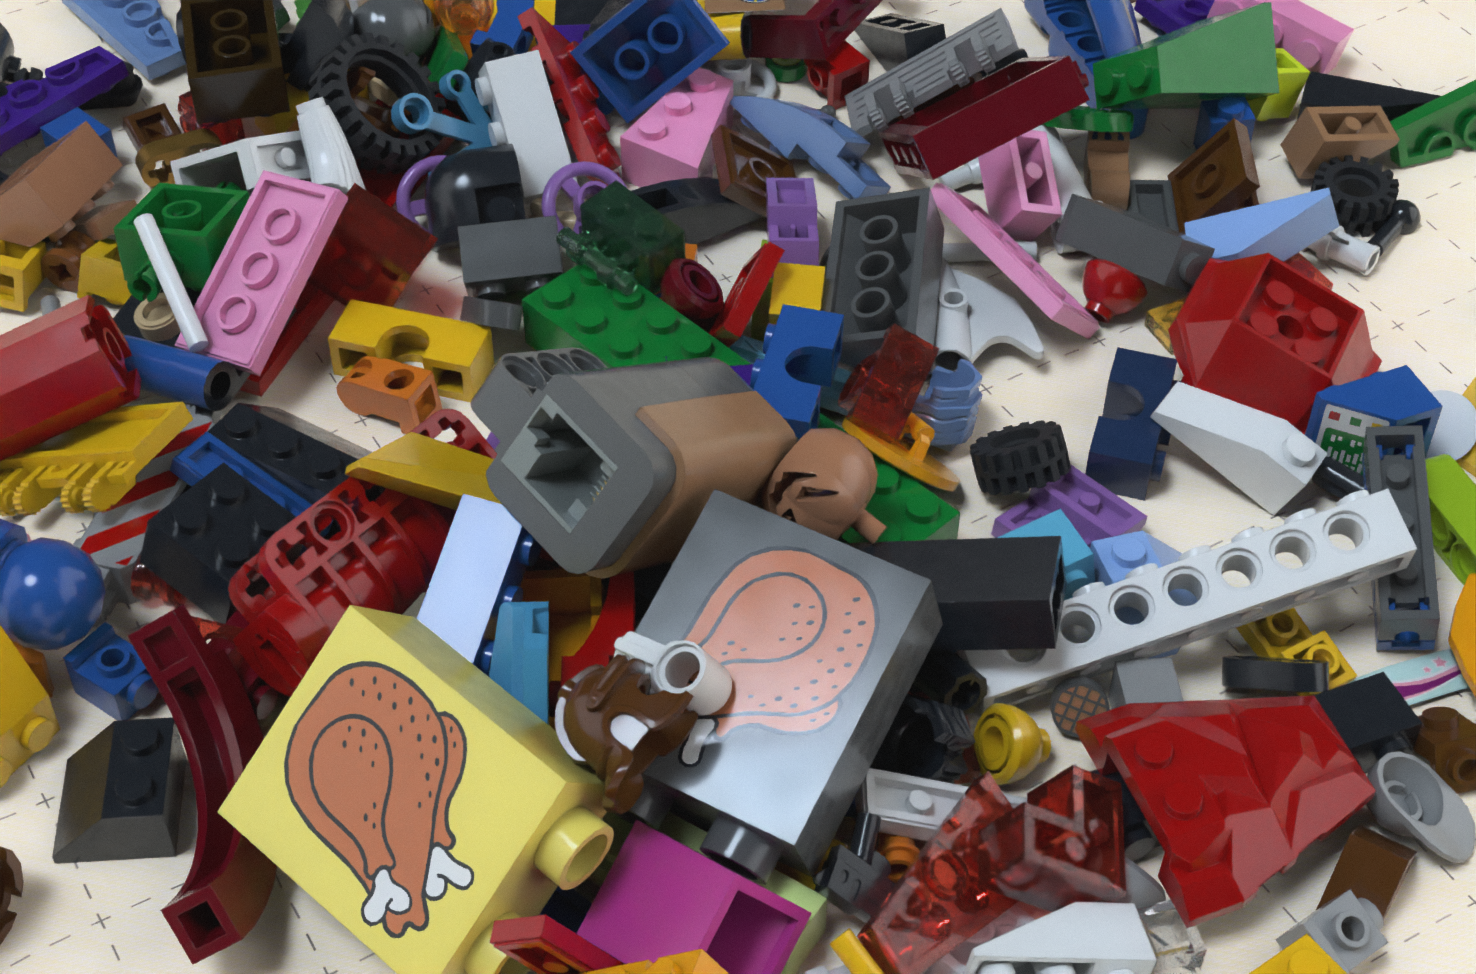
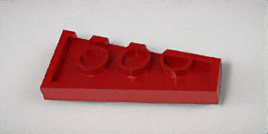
M533 7L529 8L517 17L522 29L530 32L538 42L531 50H539L542 64L548 76L554 82V84L549 86L552 98L562 115L569 120L563 126L578 162L586 161L601 164L611 169L620 177L618 167L621 166V160L614 147L609 143L606 134L610 131V126L604 114L598 109L595 100L599 97L598 89L592 79L570 54L579 43L576 41L570 43ZM586 176L591 181L603 182L598 178Z

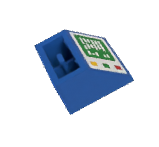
M1407 365L1385 372H1376L1368 377L1339 386L1333 385L1316 392L1305 436L1328 453L1327 457H1332L1363 475L1362 455L1366 427L1422 425L1426 459L1443 406ZM1387 448L1382 452L1383 455H1398L1402 450L1399 448Z

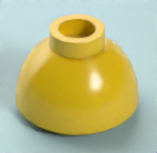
M1003 703L992 704L983 712L975 727L974 759L982 776L993 785H1007L1024 779L1036 768L1038 763L1045 762L1050 755L1051 740L1047 731L1039 728L1037 723L1025 711L1013 705Z

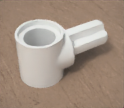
M633 631L627 632L623 638L618 637L615 641L614 647L616 651L614 657L617 654L627 655L630 659L639 658L645 662V674L649 675L651 687L655 693H659L662 690L671 693H683L686 690L694 697L686 707L688 711L693 710L698 715H709L718 711L727 702L732 690L730 673L696 643L687 640H676L663 645ZM700 670L695 681L687 686L690 677Z

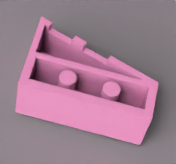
M699 67L667 92L620 136L622 180L641 188L664 181L684 178H712L715 157L711 134L720 124L730 129L733 126V106L730 104L733 98V80Z

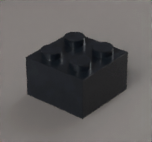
M223 462L148 520L139 562L221 625H224L237 610L229 597L228 587L231 578L247 561L259 553L260 548L274 533L296 518V516ZM298 543L286 552V557L292 565L300 555L302 544ZM262 577L256 582L250 580V585L245 590L253 598L258 594L263 595V592L270 584Z

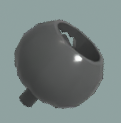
M369 0L352 13L355 21L354 35L358 34L361 36L363 33H373L374 39L378 35L389 37V46L397 41L405 46L404 55L407 56L410 52L417 55L419 60L416 65L419 69L422 68L420 63L428 56L436 41L432 13L423 0Z

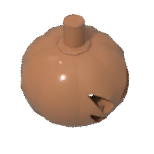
M836 428L810 429L776 467L761 492L762 509L835 540H838L851 527L870 543L874 544L887 528L865 510L875 493L878 478L873 454L858 438Z

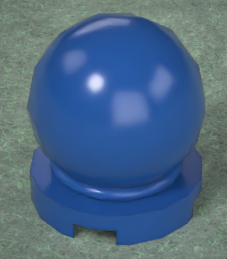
M0 519V625L12 641L22 647L40 650H59L85 638L101 618L105 587L102 572L89 553L70 542L43 537L28 542L25 527Z

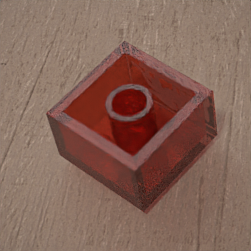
M354 183L346 193L348 200L307 281L345 307L350 299L396 308L409 290L438 238L424 230L419 224L412 222L377 196Z

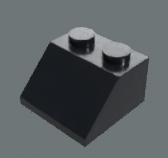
M173 717L114 721L67 759L52 854L55 864L176 857L187 759Z

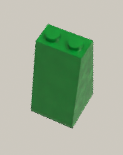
M1264 2L1197 21L1093 63L1097 109H1200L1201 101L1222 99L1224 97H1245L1248 101L1278 94L1279 82L1271 2Z

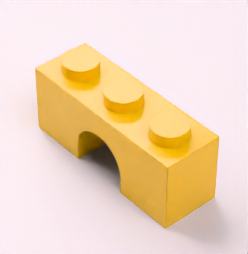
M350 299L328 337L335 375L345 377L359 359L364 356L386 358L401 363L409 361L423 363L424 369L433 371L439 396L471 402L495 363L492 333L489 326Z

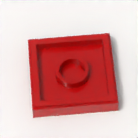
M771 242L765 243L743 265L724 302L723 309L718 313L709 331L710 335L728 348L741 337L785 251Z

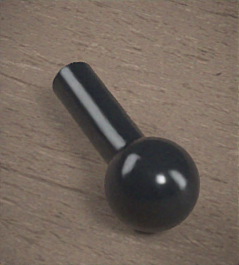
M1396 200L1391 214L1385 219V223L1367 242L1380 247L1379 257L1399 235L1411 234L1418 228L1421 220L1418 207L1408 200Z

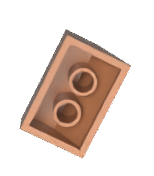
M87 121L24 162L0 185V240L32 247L48 237L54 243L76 226L74 221L81 218L96 205L93 201L99 199L115 185L110 178L123 165Z

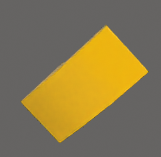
M1294 608L1236 627L1257 656L1328 661L1329 690L1346 685L1357 677V674L1327 632L1323 630L1313 635ZM1322 692L1295 693L1299 696H1313Z

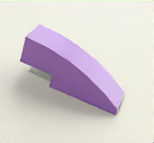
M766 178L767 243L771 242L785 250L779 261L780 263L819 266L818 206L813 178Z

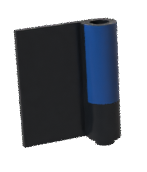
M185 287L194 307L201 292L194 291L191 287ZM131 295L113 319L128 342L132 356L124 359L127 372L137 368L141 378L140 390L212 411L224 409L251 373L235 369L230 362L177 348L174 344L180 333L164 341L147 340L143 337L134 321L135 310L142 301ZM294 306V308H293V310H292V312H291V314H290V316H289V318H288V320H287V322H286L284 328H285L286 325L289 323V321H290L291 318L294 316V314L297 312V309H296L295 306Z

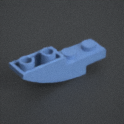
M733 96L730 104L742 115L740 118L741 122L750 130L762 134L771 142L769 145L771 151L790 161L792 159L808 160L820 172L831 175L839 183L838 190L846 198L856 199L887 194L891 186L861 159L871 144L838 119L818 109L791 101L754 96Z

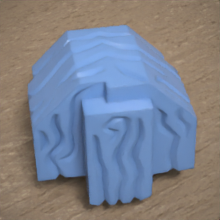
M964 359L958 361V368L955 371L936 366L932 371L930 387L927 388L925 395L922 396L917 392L911 393L906 397L902 412L912 411L931 426L935 434L930 445L950 453L958 444L966 443L972 436L977 419L976 415L979 411L978 406L983 395L979 391L982 375L970 361ZM911 433L904 434V436L913 439Z

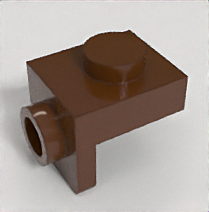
M1431 707L1424 710L1422 715L1417 716L1422 722V726L1413 750L1430 762V767L1456 794L1476 790V724L1450 707Z

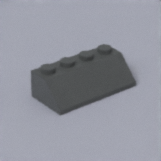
M930 187L836 201L821 311L844 315L843 345L839 362L881 380L932 373L945 228Z

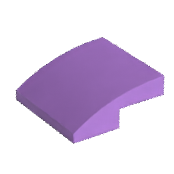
M1071 465L1069 472L1066 475L1060 476L1061 479L1056 482H1047V486L1039 489L1036 487L1031 488L1027 499L995 518L991 535L997 538L1061 508L1090 548L1091 541L1140 531L1146 524L1148 516Z

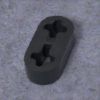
M1223 656L1222 685L1279 691L1325 692L1329 690V662L1262 656Z

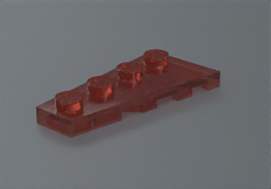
M989 771L972 782L857 934L859 941L884 974H921L1056 875Z

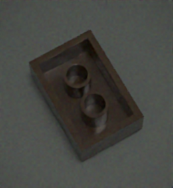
M180 0L187 75L197 123H225L234 119L256 116L270 117L278 113L290 112L273 0Z

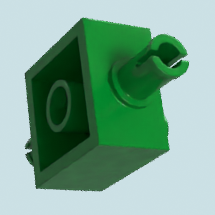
M225 181L219 183L215 188L158 183L113 228L124 279L127 281V287L133 297L142 302L147 297V302H152L162 290L134 225L136 217L146 213L153 215L184 287H191L194 291L202 292L249 199L248 191L241 190L233 182H229L226 186Z

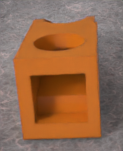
M373 356L360 358L336 387L340 400L352 412L363 416L374 414L399 422L401 432L404 434L409 433L435 412L442 410L433 371L386 358L381 359Z

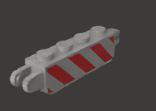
M184 403L193 420L136 475V484L115 505H111V509H107L106 512H96L93 514V519L83 536L74 541L73 545L89 553L102 572L105 597L101 618L93 627L98 628L104 621H107V616L111 615L118 602L133 604L146 598L158 577L139 562L147 522L192 487L170 472L172 459L210 430L220 420L221 410L212 411Z

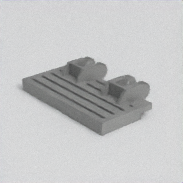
M1002 8L995 10L845 95L851 128L862 137L875 129L881 133L889 128L888 122L900 115L906 119L914 114L913 108L956 84L960 87L970 83V76L983 69L986 73L995 69V62L1019 49L1010 23Z

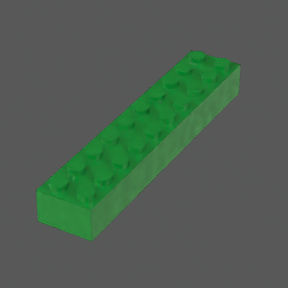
M598 254L592 255L522 299L525 343L536 351L571 347L580 348L596 356L608 368L665 362V356L667 361L711 357L719 359L729 366L751 364ZM820 413L818 429L836 428L847 433ZM873 454L878 478L875 493L865 510L887 527L876 542L957 539L960 512L906 473ZM851 527L837 540L842 543L869 542Z

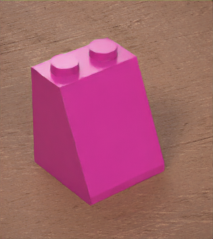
M636 820L576 934L625 964L648 959L654 963L658 960V957L703 949L729 974H781L812 913Z

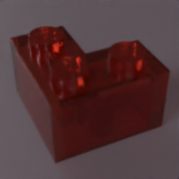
M1072 765L1028 792L1027 803H1021L978 830V887L1050 912H1054L1074 902L1113 903L1126 896L1121 783Z

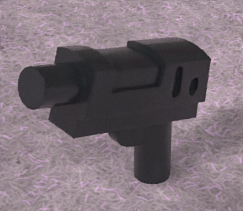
M858 812L849 850L841 844L831 847L822 870L813 876V883L816 885L814 891L826 897L827 901L847 915H854L878 932L880 934L879 938L891 947L897 946L900 937L919 930L925 935L930 934L917 925L925 905L887 878L892 870L891 865L883 855L874 850L881 817L872 813Z

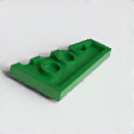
M1476 80L1391 120L1390 123L1400 139L1394 147L1389 149L1391 161L1402 168L1451 156L1455 149L1467 146L1475 150Z

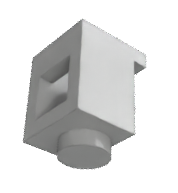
M1351 889L1328 901L1275 939L1283 950L1305 934H1308L1347 974L1389 943L1380 931L1384 926L1380 911L1369 900L1365 898L1357 899Z

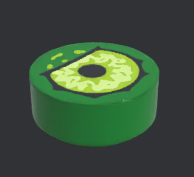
M765 58L764 65L772 71L778 82H794L803 78L807 73L808 67L805 65L804 59Z

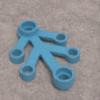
M452 70L442 76L439 81V89L446 99L458 102L470 123L433 112L429 100L418 93L407 94L398 99L392 106V122L398 130L405 134H416L426 130L469 143L461 151L492 146L488 124L493 122L486 112H489L488 105L482 106L471 89L469 76L462 70ZM451 78L458 82L459 92L452 88ZM404 109L411 113L412 123L406 119Z

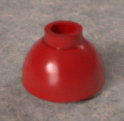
M1104 259L1090 260L1083 271L1082 290L1087 301L1084 308L1100 322L1110 323L1113 316L1123 315L1134 310L1143 302L1148 294L1144 282L1139 277L1113 262Z

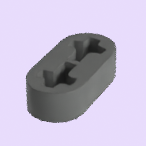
M463 296L460 320L491 327L520 330L523 306Z

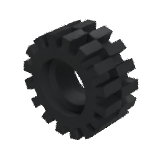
M1345 155L1343 162L1338 157L1330 158L1329 164L1323 162L1319 165V169H1316L1310 192L1329 188L1339 225L1344 228L1347 234L1353 237L1355 231H1359L1361 237H1369L1371 230L1376 233L1385 223L1386 217L1391 214L1399 192L1398 179H1393L1394 173L1390 169L1382 172L1383 164L1378 161L1373 165H1369V158L1362 156L1360 162L1353 161V155Z

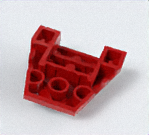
M1315 696L1129 703L1076 721L1075 731L1101 777L1119 771L1165 851L1158 878L1186 928L1204 923L1246 906L1257 896L1259 887L1278 871L1284 874L1296 864L1298 856L1316 839L1322 842L1372 800L1376 792Z

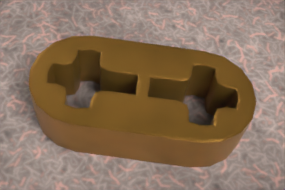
M207 129L193 130L144 145L135 157V164L143 181L148 186L154 188L158 183L175 184L170 161L200 153V150L203 148L210 150L223 145L217 134ZM164 160L162 161V168L155 169V162Z

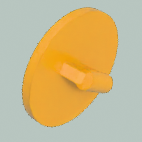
M912 411L902 412L889 430L851 414L846 415L841 425L848 434L858 438L871 453L902 472L942 490L953 492L959 485L960 479L958 476L927 453L930 442L934 438V429ZM905 433H911L913 440H915L914 444L902 438Z

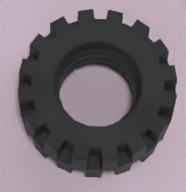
M1040 420L1029 424L1028 421L1014 427L1009 425L1003 427L1001 431L994 430L987 433V437L978 438L976 443L970 446L971 459L979 488L983 493L988 492L989 495H997L1001 492L1002 495H1011L1016 491L1020 493L1029 492V489L1034 487L1039 489L1047 486V482L1058 481L1061 479L1060 476L1066 475L1069 472V468H1071L1060 424L1056 425V422L1053 421L1045 423L1044 420Z

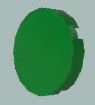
M1077 106L1042 125L1084 131L1132 132L1135 114L1121 109L1104 110L1090 108V106Z

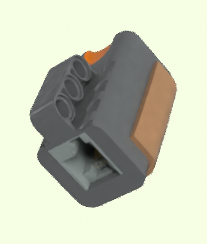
M574 347L508 353L501 356L470 403L472 411L500 440L494 450L497 456L486 471L488 485L494 496L562 568L570 573H586L589 576L601 579L674 562L714 489L762 509L761 492L765 483L787 453L798 442V437L788 422L757 391H754L728 364L711 357L608 368L593 354Z

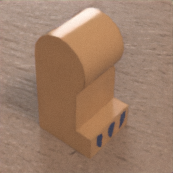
M1088 131L1083 163L1084 184L1092 199L1127 210L1130 188L1128 159L1130 132Z

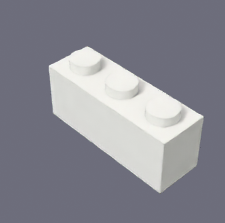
M539 50L485 62L478 73L479 78L475 79L478 100L482 106L488 105L493 122L488 124L492 146L513 144L521 175V191L524 204L531 203L534 199L542 197L544 188L551 176L560 168L572 163ZM560 189L557 196L565 193Z

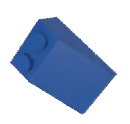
M632 0L586 37L570 54L628 124L724 49L730 42L697 0Z

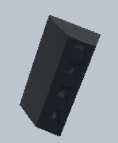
M237 403L207 431L312 505L350 477L345 475L348 465L372 453L289 412L268 406ZM375 484L372 488L365 490V494L369 502H375L377 497L386 489ZM333 520L331 530L328 533L332 536L341 532V527L337 520Z

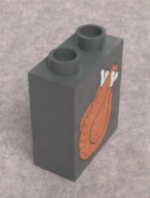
M714 489L635 632L663 645L676 640H687L696 643L728 670L732 679L731 694L724 706L718 711L709 715L698 716L693 730L676 750L666 757L657 756L641 775L644 786L634 806L623 814H613L633 825L638 820L659 831L669 810L702 824L710 829L699 848L700 851L708 858L761 885L767 884L778 861L813 878L943 625L932 581ZM700 670L690 677L687 686L695 681ZM650 682V689H649L648 695L656 694V693L653 691V689H652V687H651V682ZM685 708L682 713H687V712H690V711H688V710Z

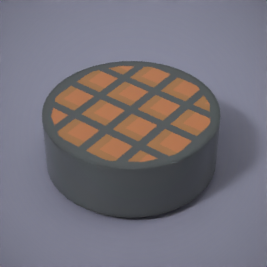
M1075 676L1063 680L1055 687L1050 697V710L1055 725L1062 732L1073 737H1079L1075 731L1076 721L1108 711L1109 703L1104 689L1098 682L1088 677Z

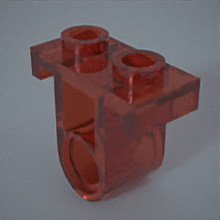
M895 323L887 328L883 336L885 339L881 348L856 365L846 380L838 399V406L849 411L845 418L846 420L890 444L899 439L940 349Z

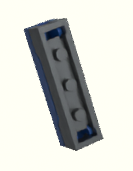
M1422 425L1366 427L1362 455L1364 490H1367L1371 495L1389 489L1417 547L1406 569L1371 580L1376 650H1434L1440 622ZM1387 448H1399L1402 450L1398 455H1383L1382 451Z

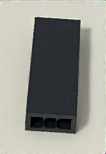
M1061 536L875 542L874 544L870 542L844 543L932 581L943 625L929 651L1056 649L1067 586Z

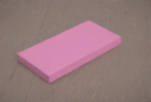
M263 170L193 307L209 342L205 349L194 353L227 361L235 369L257 376L261 375L348 200V197L340 189ZM181 332L174 346L190 351Z
M936 182L931 188L936 206L1051 320L1090 339L1100 328L1099 322L978 204L946 185Z

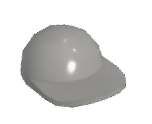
M1398 751L1386 753L1370 768L1367 777L1376 792L1373 799L1366 805L1378 824L1397 835L1417 837L1429 849L1453 863H1463L1473 854L1476 841L1475 822L1470 810L1456 792L1428 764L1413 755Z

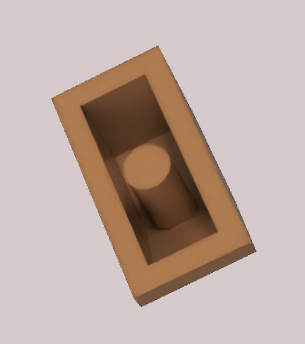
M1381 106L1306 107L1280 145L1298 179L1314 178L1316 169H1319L1321 163L1326 162L1329 164L1330 158L1338 157L1343 162L1345 155H1353V161L1360 162L1361 156L1370 160L1394 147L1400 139Z

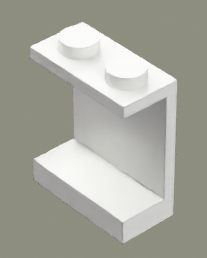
M300 131L250 137L170 161L175 184L215 188L222 181L226 182V186L229 182H233L241 190L248 191L249 197L263 170L301 180L311 179Z

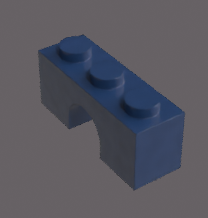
M1117 347L1108 380L1103 414L1098 416L1085 472L1087 476L1115 495L1145 501L1150 480L1156 482L1161 480L1166 451L1157 449L1158 445L1169 446L1171 434L1150 418V416L1178 382V380H1174L1177 360L1174 358Z

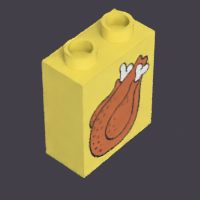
M349 605L217 811L397 974H527L530 971L528 967L494 948V945L490 943L494 921L539 915L558 886L562 890L573 889L596 870L608 853L614 838L613 828L602 820L607 812L602 804L605 781H600L596 776V771L589 765L576 764L561 746L556 731L415 617Z

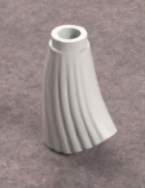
M323 96L296 105L299 114L297 115L298 126L311 182L340 189L351 201L367 194L348 141L329 105H326Z

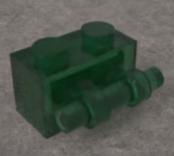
M617 180L580 205L582 233L577 234L571 228L564 227L556 237V242L566 249V256L579 266H588L596 272V278L608 289L616 288L626 296L631 295L636 290L638 284L651 293L656 294L660 291L663 274L672 260L675 258H686L685 231Z

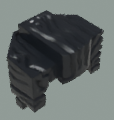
M907 694L870 768L954 784V780H959L960 775L966 774L968 770L962 755L964 748H969L976 742L963 710L934 700Z

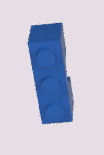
M783 304L777 323H769L767 325L763 342V354H765L764 359H755L750 387L757 391L788 422L799 441L810 429H818L820 423L821 386H832L842 354L844 315Z

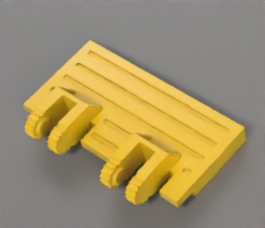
M183 401L122 406L0 461V515L2 517L15 516L16 513L23 514V516L37 515V512H41V509L47 507L58 495L61 499L59 502L62 503V508H65L66 512H70V514L84 513V510L92 511V513L106 512L107 509H111V505H115L136 484V475L193 420L192 415Z

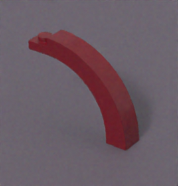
M183 604L127 635L170 710L184 744L192 771L198 811L196 850L185 883L177 895L160 911L192 965L243 940L252 930L266 908L274 886L278 866L217 812L264 738L251 702L225 650L222 649L215 654L212 653Z

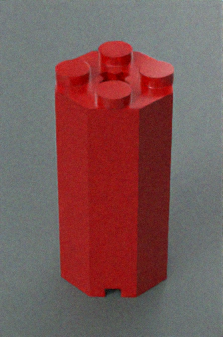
M90 295L84 296L0 335V461L139 398L141 388L139 372L137 368L127 372L124 359L132 356L128 342L107 308L101 304L93 307L95 299Z

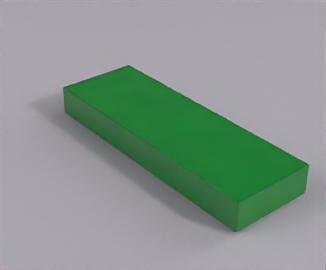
M443 24L440 26L430 53L422 61L423 67L426 65L432 73L428 77L429 82L437 81L439 84L442 76L456 69L463 71L469 61L456 31ZM451 78V86L454 89L457 81Z

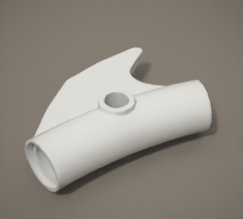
M942 256L932 371L936 366L955 371L958 368L957 364L960 359L970 361L973 364L985 349L996 343L1012 344L1032 358L1042 359L1044 355L1042 342L1032 321L1018 301L982 280L951 268L947 260Z

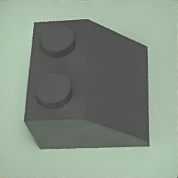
M556 215L458 227L463 281L468 296L499 300L506 297V292L525 290L526 294H531L564 273L562 246Z

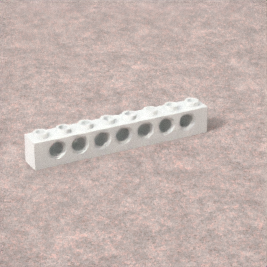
M1389 489L1371 495L1367 490H1360L1340 499L1336 503V507L1317 513L1314 508L1304 509L1285 519L1284 525L1264 531L1262 527L1249 528L1235 535L1231 539L1232 543L1211 550L1209 545L1197 546L1181 554L1178 558L1179 561L1158 568L1155 563L1142 565L1130 571L1125 576V580L1105 586L1103 582H1094L1079 588L1072 594L1073 598L1064 600L1056 649H1035L1038 656L1032 661H1016L1008 654V650H959V656L987 680V695L978 703L983 714L989 706L995 703L1015 705L1052 692L1060 682L1070 677L1084 676L1092 678L1113 671L1115 661L1130 660L1138 657L1150 658L1406 569L1417 547ZM1333 534L1345 535L1353 541L1355 548L1351 550L1339 549L1332 544L1329 536ZM1282 552L1292 553L1301 560L1303 566L1295 569L1287 568L1278 562L1275 555ZM1231 570L1239 571L1246 575L1250 584L1245 587H1234L1224 580L1222 574ZM1174 589H1186L1195 595L1197 602L1190 606H1182L1175 603L1168 593ZM1123 607H1132L1142 613L1144 620L1134 625L1126 624L1117 618L1115 612ZM1078 625L1084 627L1090 633L1091 638L1084 643H1072L1064 638L1061 631L1068 626Z

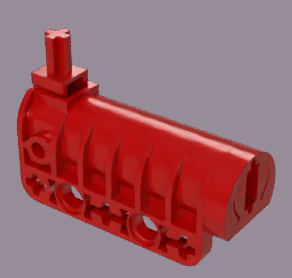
M454 409L437 411L410 431L435 439L442 430L445 431L451 428L457 436L453 441L447 442L448 444L495 459L497 456L492 446L463 413ZM350 476L274 533L260 548L259 553L247 561L231 578L228 587L229 597L236 609L249 623L233 639L245 661L272 688L291 697L349 605L402 615L423 592H427L456 510L385 488L386 490L377 497L375 502H369L365 490L372 488L375 484ZM332 519L334 521L337 520L341 527V532L336 533L328 540L319 535L330 525ZM298 543L304 545L307 550L292 565L286 557V552ZM538 557L533 567L527 566L526 571L549 569ZM264 577L270 584L263 592L264 596L258 594L252 598L245 590L250 585V580L256 582Z

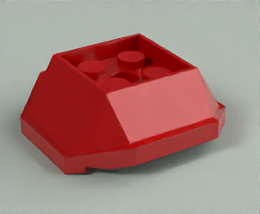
M1269 253L1230 261L1209 258L1168 329L1175 358L1184 375L1181 379L1182 383L1285 419L1304 435L1316 392L1333 385L1339 386L1368 377L1376 373L1382 363L1380 357L1372 349L1365 311Z

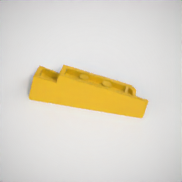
M410 432L351 463L346 467L345 475L456 511L463 494L502 504L489 488L486 478V471L494 459L415 432Z

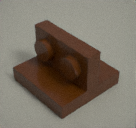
M1235 118L1167 175L1172 185L1178 229L1184 235H1186L1185 222L1259 205L1256 190L1260 187L1248 129Z

